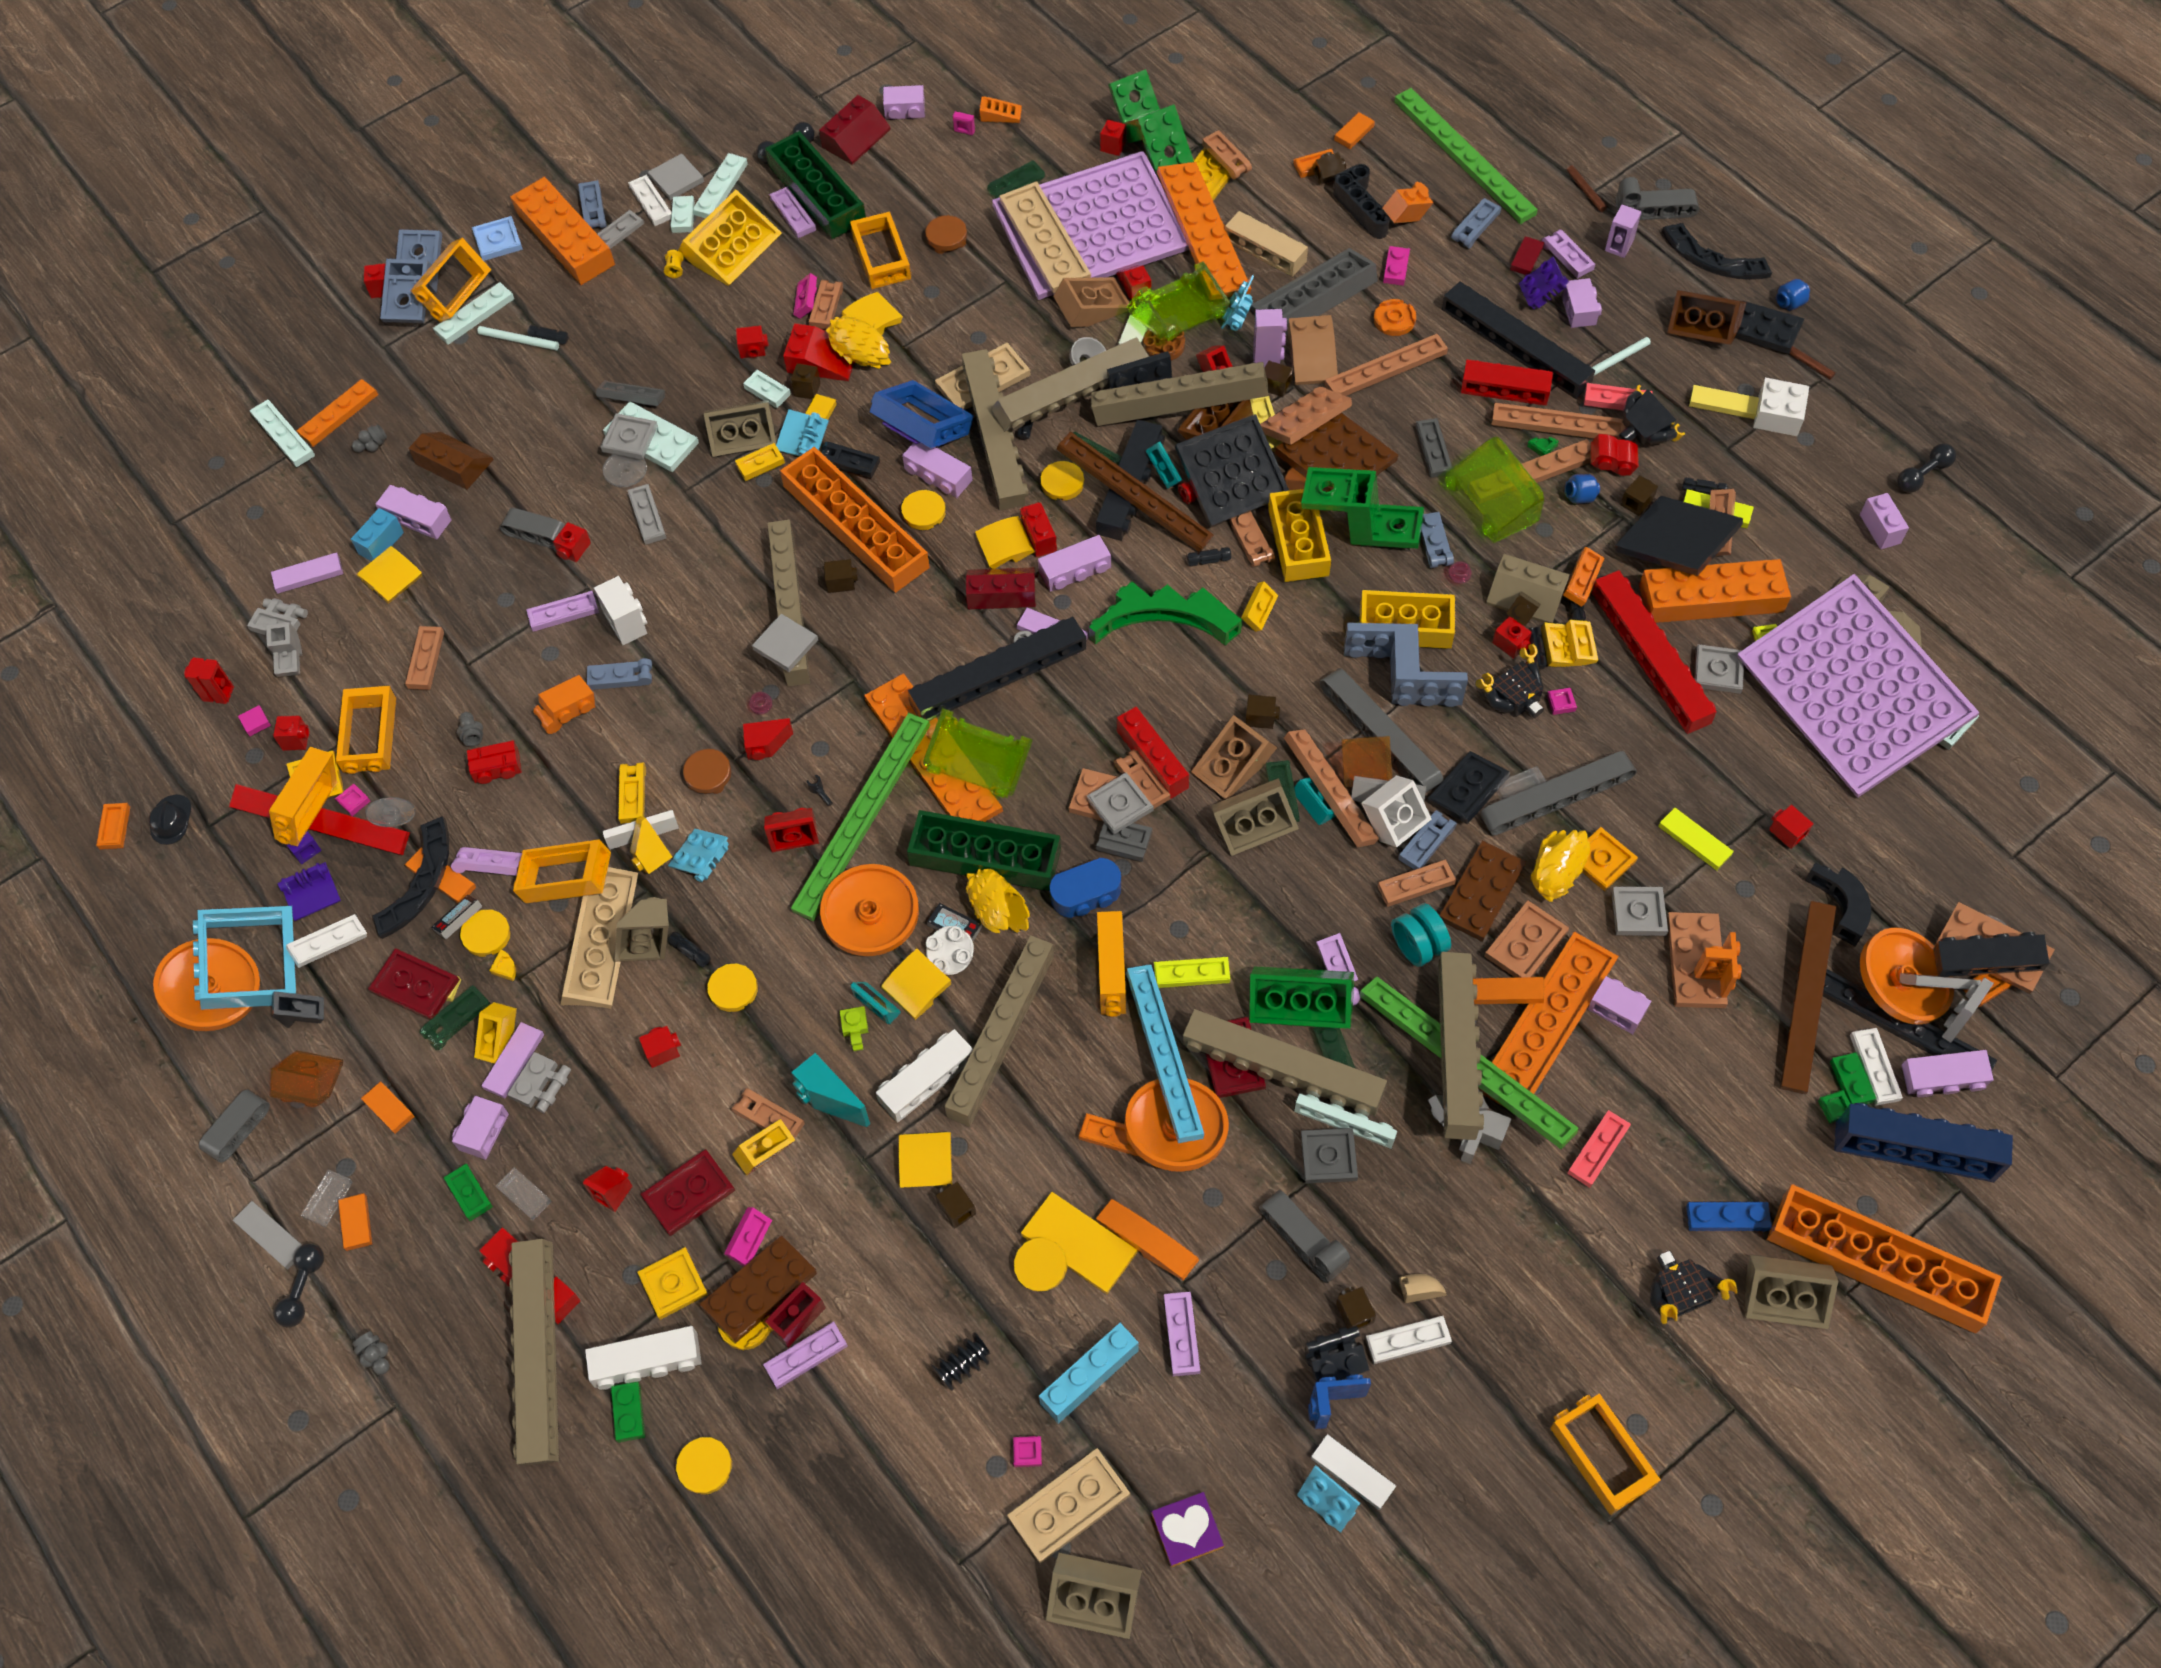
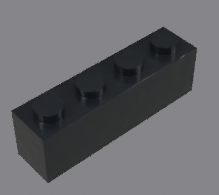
M2025 932L2019 936L2009 937V934H1997L1993 938H1983L1981 935L1967 937L1965 940L1946 937L1940 939L1933 948L1937 975L1942 977L2044 971L2050 964L2045 934L2036 935L2035 932Z

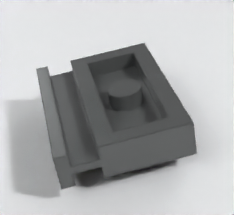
M1104 823L1096 850L1143 862L1152 835V828L1132 823L1118 833L1113 834Z

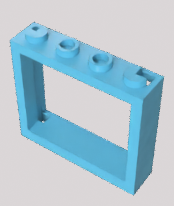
M292 906L198 910V920H193V934H198V941H193L194 956H199V963H194V978H199V985L194 986L195 1001L200 1000L201 1010L272 1006V993L274 991L296 994L295 962L286 949V945L294 941ZM282 924L285 989L208 993L207 928Z

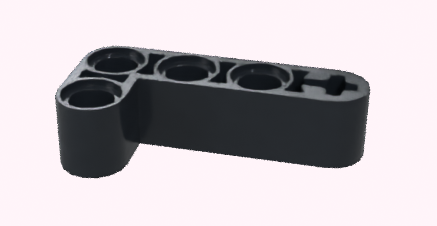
M1365 164L1354 165L1336 175L1334 196L1372 237L1376 239L1385 238L1389 231L1390 217L1383 207L1367 192L1370 168Z

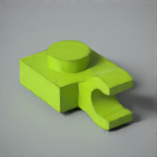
M865 1006L840 1010L844 1037H851L853 1051L864 1050L861 1034L869 1033Z

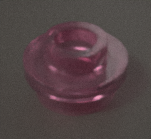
M1462 561L1454 563L1449 568L1448 573L1450 579L1456 583L1469 581L1472 574L1469 565Z
M756 692L752 695L749 706L752 712L765 714L771 710L773 702L771 697L765 692Z

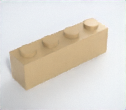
M1238 211L1225 225V231L1233 246L1292 277L1307 262V246L1249 215Z

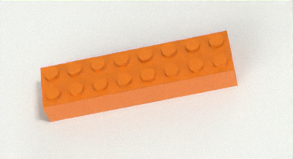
M811 448L780 470L783 487L894 593L930 568L927 551L817 448Z
M1793 1184L1783 1195L1767 1238L1768 1241L1819 1264L1831 1265L1835 1271L1975 1334L1987 1324L2002 1278L2000 1275Z

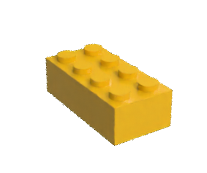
M1304 489L1270 493L1268 510L1285 582L1326 577L1330 574L1331 557L1320 511L1302 509L1301 501Z
M1362 590L1359 623L1418 624L1419 647L1451 649L1455 635V595Z

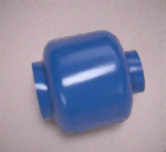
M1800 279L1791 280L1779 287L1776 295L1777 303L1781 308L1789 311L1794 310L1808 302L1810 288Z
M1590 474L1573 475L1565 484V495L1575 504L1592 503L1600 492L1599 483Z

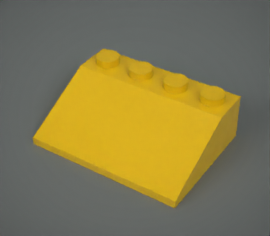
M735 190L682 241L678 251L693 266L730 286L782 232L743 195Z

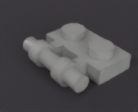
M265 598L263 606L267 609L257 608L247 627L250 631L266 635V625L289 622L297 631L300 622L296 618H306L308 610L294 603L289 605L276 598L272 600Z
M534 1052L507 1095L510 1099L529 1108H532L535 1101L538 1100L540 1102L536 1109L541 1113H545L547 1108L555 1102V1095L560 1087H564L567 1083V1076L571 1069L562 1065L558 1072H554L558 1066L557 1063ZM551 1081L552 1083L548 1087L547 1091L542 1092L547 1082Z

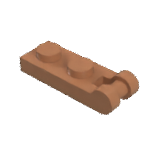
M1219 130L1202 139V145L1229 172L1232 179L1240 177L1243 172L1248 173L1252 170L1249 160Z
M821 280L809 319L810 326L820 329L830 327V320L834 319L838 301L843 292L842 282L829 283L827 280Z
M1251 511L1229 521L1252 567L1259 566L1264 561L1271 562L1275 560L1274 552L1269 547Z
M1135 749L1128 752V756L1124 758L1119 757L1114 760L1117 770L1122 774L1127 772L1154 806V809L1170 800L1169 792Z
M748 1088L741 1094L742 1099L740 1102L735 1103L731 1109L739 1117L749 1120L762 1129L781 1119L794 1139L805 1124L801 1118ZM751 1103H754L755 1106L752 1108V1110H749V1105Z

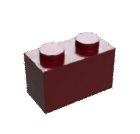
M802 1282L766 1319L765 1323L769 1331L789 1348L826 1307L823 1300Z

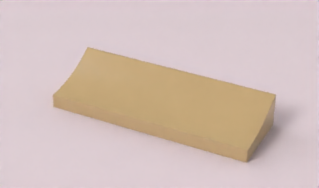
M608 867L603 893L583 896L561 1005L612 1008L621 961L615 962L614 959L617 923L631 910L638 877L637 872Z

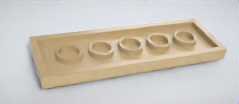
M1037 181L1000 195V202L1052 293L1057 291L1063 278H1091L1089 269Z

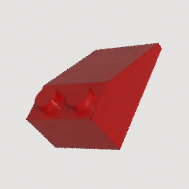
M794 323L783 355L787 373L793 374L798 363L818 367L820 378L849 382L855 362L849 364L844 357H841L837 351H834L829 341V334L815 326Z

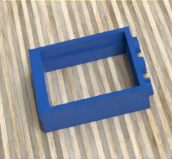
M914 380L875 392L871 400L870 412L931 449L968 435L974 415ZM910 402L937 418L940 422L933 424L901 404Z

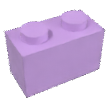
M923 85L884 87L883 105L885 119L925 118Z
M1621 205L1612 221L1605 249L1606 252L1625 258L1634 241L1642 211Z
M1590 278L1571 280L1567 287L1563 289L1562 299L1571 328L1596 325L1598 316L1601 315V304L1597 303L1596 288L1592 287Z
M1885 493L1866 500L1860 516L1880 550L1901 544L1909 527L1889 494Z
M1606 976L1592 998L1588 1010L1633 1035L1644 1017L1651 1000L1647 999L1644 994L1625 987L1619 980L1610 979Z
M475 1096L472 1103L466 1106L464 1118L460 1126H457L453 1132V1144L459 1151L486 1160L509 1115L501 1104Z

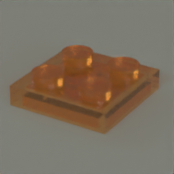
M1390 736L1341 739L1344 787H1353L1354 776L1387 781L1392 779Z

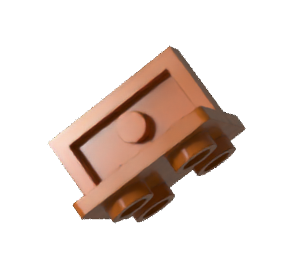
M1736 932L1729 933L1722 947L1712 946L1705 948L1694 969L1695 978L1720 980L1721 998H1727L1730 991L1734 990L1737 979L1741 978V964H1737V956L1740 954V942L1736 941Z

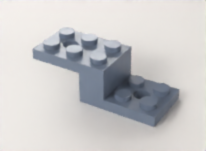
M399 230L396 259H386L380 317L383 322H425L426 307L416 299L410 290L440 256L442 233L440 231ZM422 247L423 253L418 256L414 255L415 250ZM439 271L426 285L431 293H437ZM403 297H409V302L406 305H400V300Z

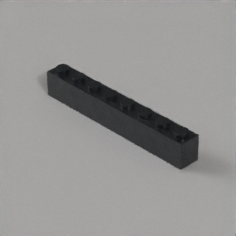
M1459 281L1444 295L1441 310L1526 367L1553 372L1552 384L1574 399H1577L1585 391L1587 383L1593 382L1596 370L1591 368L1590 365L1585 364L1573 354L1559 347L1555 342L1550 341L1520 319L1506 312L1505 309L1500 308L1488 298L1474 291L1470 286Z
M1074 617L1062 619L1053 626L1040 629L1035 634L1026 638H1020L1015 643L1006 647H1000L995 652L986 656H980L966 665H960L946 674L937 675L926 683L915 685L912 689L908 690L909 704L918 717L930 721L1086 650V635Z

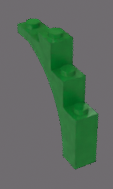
M1130 582L1127 586H1122L1117 591L1116 605L1110 606L1103 616L1091 622L1089 626V639L1096 645L1109 633L1121 627L1141 622L1167 621L1185 624L1202 630L1226 646L1241 633L1242 619L1203 587L1198 592H1193L1186 600L1168 584L1162 589L1156 590L1152 597H1150L1134 582Z

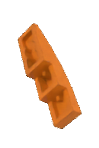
M1113 1199L1110 1200L1096 1218L1100 1225L1117 1234L1119 1238L1140 1251L1144 1258L1183 1281L1199 1261L1197 1256L1176 1240Z

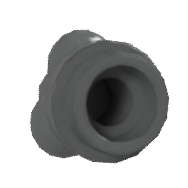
M379 424L370 425L367 427L368 430H361L358 433V439L352 442V449L355 452L360 453L365 448L370 452H374L378 449L379 445L384 443L387 435Z
M463 712L459 716L460 726L457 728V735L466 746H476L482 741L483 725L478 721H474L471 713Z
M372 1331L353 1342L354 1352L357 1356L360 1355L359 1362L363 1367L373 1366V1371L376 1374L382 1375L388 1372L390 1366L389 1361L384 1358L388 1354V1346L383 1342H379L380 1338L378 1335L374 1336Z

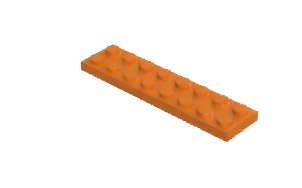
M1191 162L1158 167L1157 175L1211 300L1232 297L1234 292L1238 291L1242 282H1247L1248 279L1225 231L1223 222L1197 163ZM1249 286L1246 294H1250L1251 286Z
M904 673L864 695L865 701L892 738H894L908 713L916 715L909 704L908 690L914 686ZM937 718L930 720V727L909 762L946 813L950 816L986 822L1003 812L1001 804Z
M1574 932L1544 979V1003L1528 1004L1492 1063L1531 1093L1535 1094L1619 956ZM1478 1087L1479 1091L1483 1092L1484 1096L1500 1104L1498 1101H1496L1494 1098H1492L1490 1095H1488L1486 1092H1484L1482 1089Z

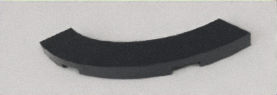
M1683 223L1664 226L1662 229L1664 237L1678 254L1705 271L1735 279L1750 280L1771 277L1772 271L1765 257L1729 259L1721 253L1701 247Z
M443 816L420 825L423 836V861L409 885V890L402 898H398L384 910L372 915L380 938L383 939L397 932L411 922L426 907L437 891L444 876L449 856V831L446 819Z

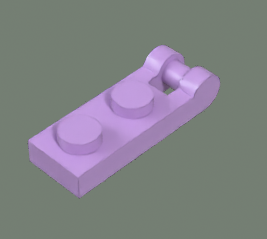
M1562 230L1554 232L1553 236L1542 238L1541 241L1545 242L1544 248L1546 250L1549 249L1576 278L1594 270L1595 263Z
M462 847L456 855L457 858L453 860L451 868L456 873H463L465 870L517 876L522 853Z

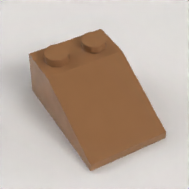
M1114 277L1063 278L1053 296L1071 327H1088L1132 309Z
M1332 316L1289 318L1287 336L1295 385L1325 383L1326 379L1338 375Z
M1233 715L1191 772L1222 797L1228 799L1265 765L1277 747Z

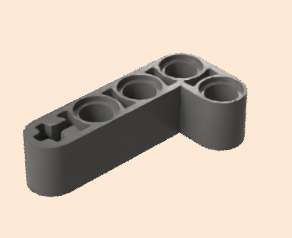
M1634 177L1625 178L1619 184L1616 195L1617 211L1621 205L1642 211L1639 220L1688 218L1695 216L1699 212L1696 192L1692 189L1640 191L1638 180Z
M1278 1190L1259 1206V1210L1265 1219L1323 1282L1328 1284L1348 1267L1350 1255L1345 1247L1337 1240H1333L1330 1243L1283 1191Z

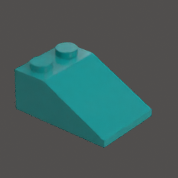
M816 1053L791 1072L794 1078L792 1084L797 1090L796 1095L805 1105L809 1102L816 1110L864 1127L870 1125L865 1105Z

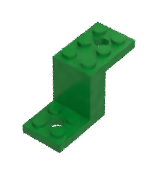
M1146 69L1108 84L1120 121L1126 124L1128 143L1143 139L1149 160L1158 179V167L1194 162L1175 104L1159 108ZM1131 91L1137 92V102L1130 100L1129 94ZM1166 146H1170L1173 149L1171 158H1168L1164 153Z
M1308 467L1301 501L1302 509L1346 511L1351 544L1418 549L1424 507L1379 504L1376 471ZM1325 487L1333 488L1329 492L1322 491ZM1396 524L1404 525V527L1401 529L1393 528V526Z

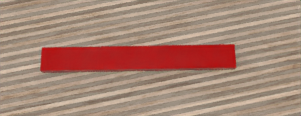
M235 784L229 807L270 818L269 810L278 795ZM321 808L309 829L400 855H404L410 832L325 808Z

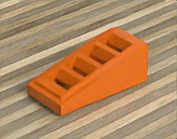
M981 97V121L1020 123L1022 105L990 97Z

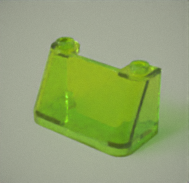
M1203 261L1194 266L1195 271L1192 274H1187L1186 272L1179 280L1153 291L1152 288L1149 289L1147 286L1139 289L1128 304L1127 310L1133 318L1158 338L1171 341L1179 333L1214 317L1215 319L1221 318L1226 313L1225 310L1230 305V301Z
M1498 436L1484 442L1447 471L1445 477L1447 487L1455 492L1463 489L1484 516L1482 531L1487 537L1489 536L1493 543L1539 522L1544 503L1543 492Z
M942 708L923 760V764L927 767L926 770L936 775H940L941 772L993 790L995 795L1002 798H1008V795L1013 796L1029 756L1033 740L1021 736L1020 740L1014 741V736L1012 735L1006 737L966 723L963 718H960L958 722V719L953 717L954 712Z

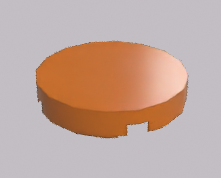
M1400 299L1383 301L1374 311L1375 326L1379 331L1390 336L1407 334L1416 323L1415 309L1412 305H1407Z

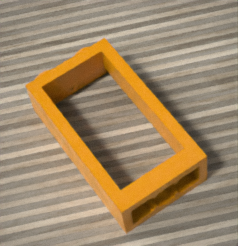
M890 212L850 221L852 236L871 289L911 279L910 265ZM889 229L900 261L872 268L861 236Z
M462 237L449 244L410 291L430 311L435 319L442 322L450 319L491 269ZM453 254L472 276L450 303L444 307L426 285Z
M390 686L343 689L336 762L343 773L379 772L390 769L396 697ZM382 707L378 753L349 755L353 709Z
M309 747L269 810L275 840L298 847L337 784L332 753Z
M600 839L523 850L513 891L524 903L602 894L611 852ZM586 861L583 879L535 885L539 867Z
M1122 911L1097 912L1101 1015L1117 1017L1121 1014H1126Z
M1599 1393L1593 1398L1587 1395L1576 1403L1578 1407L1571 1412L1565 1409L1554 1416L1555 1422L1550 1429L1605 1509L1612 1515L1655 1487L1661 1479ZM1594 1407L1644 1476L1615 1496L1566 1427V1425Z

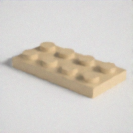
M1008 343L988 352L989 357H993L995 363L993 373L998 375L1000 387L997 388L998 392L1031 375L1030 369ZM962 366L935 380L936 387L948 401L963 410L972 407Z
M1097 1448L1009 1513L1007 1517L1041 1564L1130 1496V1492Z

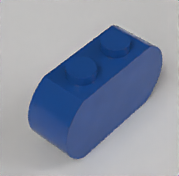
M1098 858L1056 874L1050 883L1051 904L1054 910L1068 918L1084 916L1098 907H1107L1116 901L1121 893L1120 870L1114 862L1106 858Z

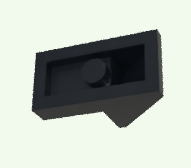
M274 991L272 993V1016L286 1028H290L295 1021L321 1024L324 1020V997Z

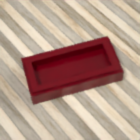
M1525 236L1511 264L1510 270L1524 275L1531 274L1545 242Z

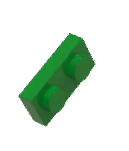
M1857 1052L1832 1058L1830 1064L1841 1089L1844 1090L1850 1103H1874L1877 1098Z
M467 1163L444 1177L469 1221L474 1220L493 1208Z
M633 1382L611 1386L616 1441L620 1443L645 1438L640 1383Z

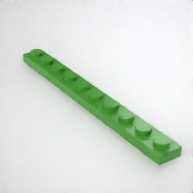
M1412 88L1395 96V103L1519 224L1537 215L1538 209Z
M911 713L907 714L792 905V912L814 922L820 912L821 900L825 890L845 870L929 729L930 723L928 720Z
M1377 976L1360 991L1362 999L1441 1058L1440 1023ZM1481 1055L1480 1063H1477V1070L1482 1071L1481 1085H1478L1480 1089L1559 1149H1562L1577 1134L1579 1129L1577 1126Z

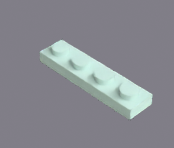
M728 153L693 208L694 215L707 218L727 198L748 165L747 158Z
M499 282L457 311L450 319L433 328L435 334L449 345L514 300V296Z
M269 400L250 410L256 421L296 467L315 456L312 449Z
M1299 1093L1294 1112L1338 1129L1353 1128L1354 1135L1392 1149L1397 1130H1394L1389 1124L1383 1122L1376 1123L1368 1120L1363 1114H1352L1344 1111L1337 1104L1329 1105L1323 1103L1313 1095H1302Z

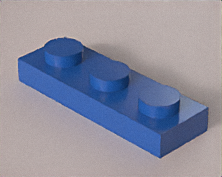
M1688 1202L1686 1205L1689 1231H1769L1772 1228L1768 1202Z

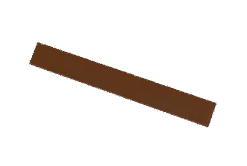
M1071 431L1058 444L1056 450L1196 551H1202L1213 538L1214 534Z
M1810 901L1780 1084V1089L1805 1095L1809 1088L1836 906Z

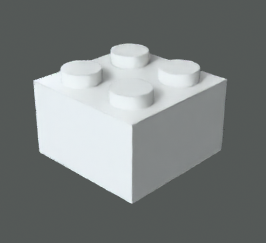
M1765 378L1758 397L1759 402L1753 428L1798 436L1805 417L1809 386Z
M617 576L594 587L603 613L622 645L647 634L644 626L647 624V620L642 613V606L637 598H633V592L627 582L623 584L620 577Z
M1397 775L1361 803L1375 833L1379 837V841L1398 847L1432 820L1414 780Z

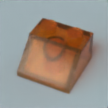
M296 1050L271 1069L270 1097L279 1098L283 1102L294 1101L304 1103L308 1107L319 1106L331 1096L343 1066V1059Z

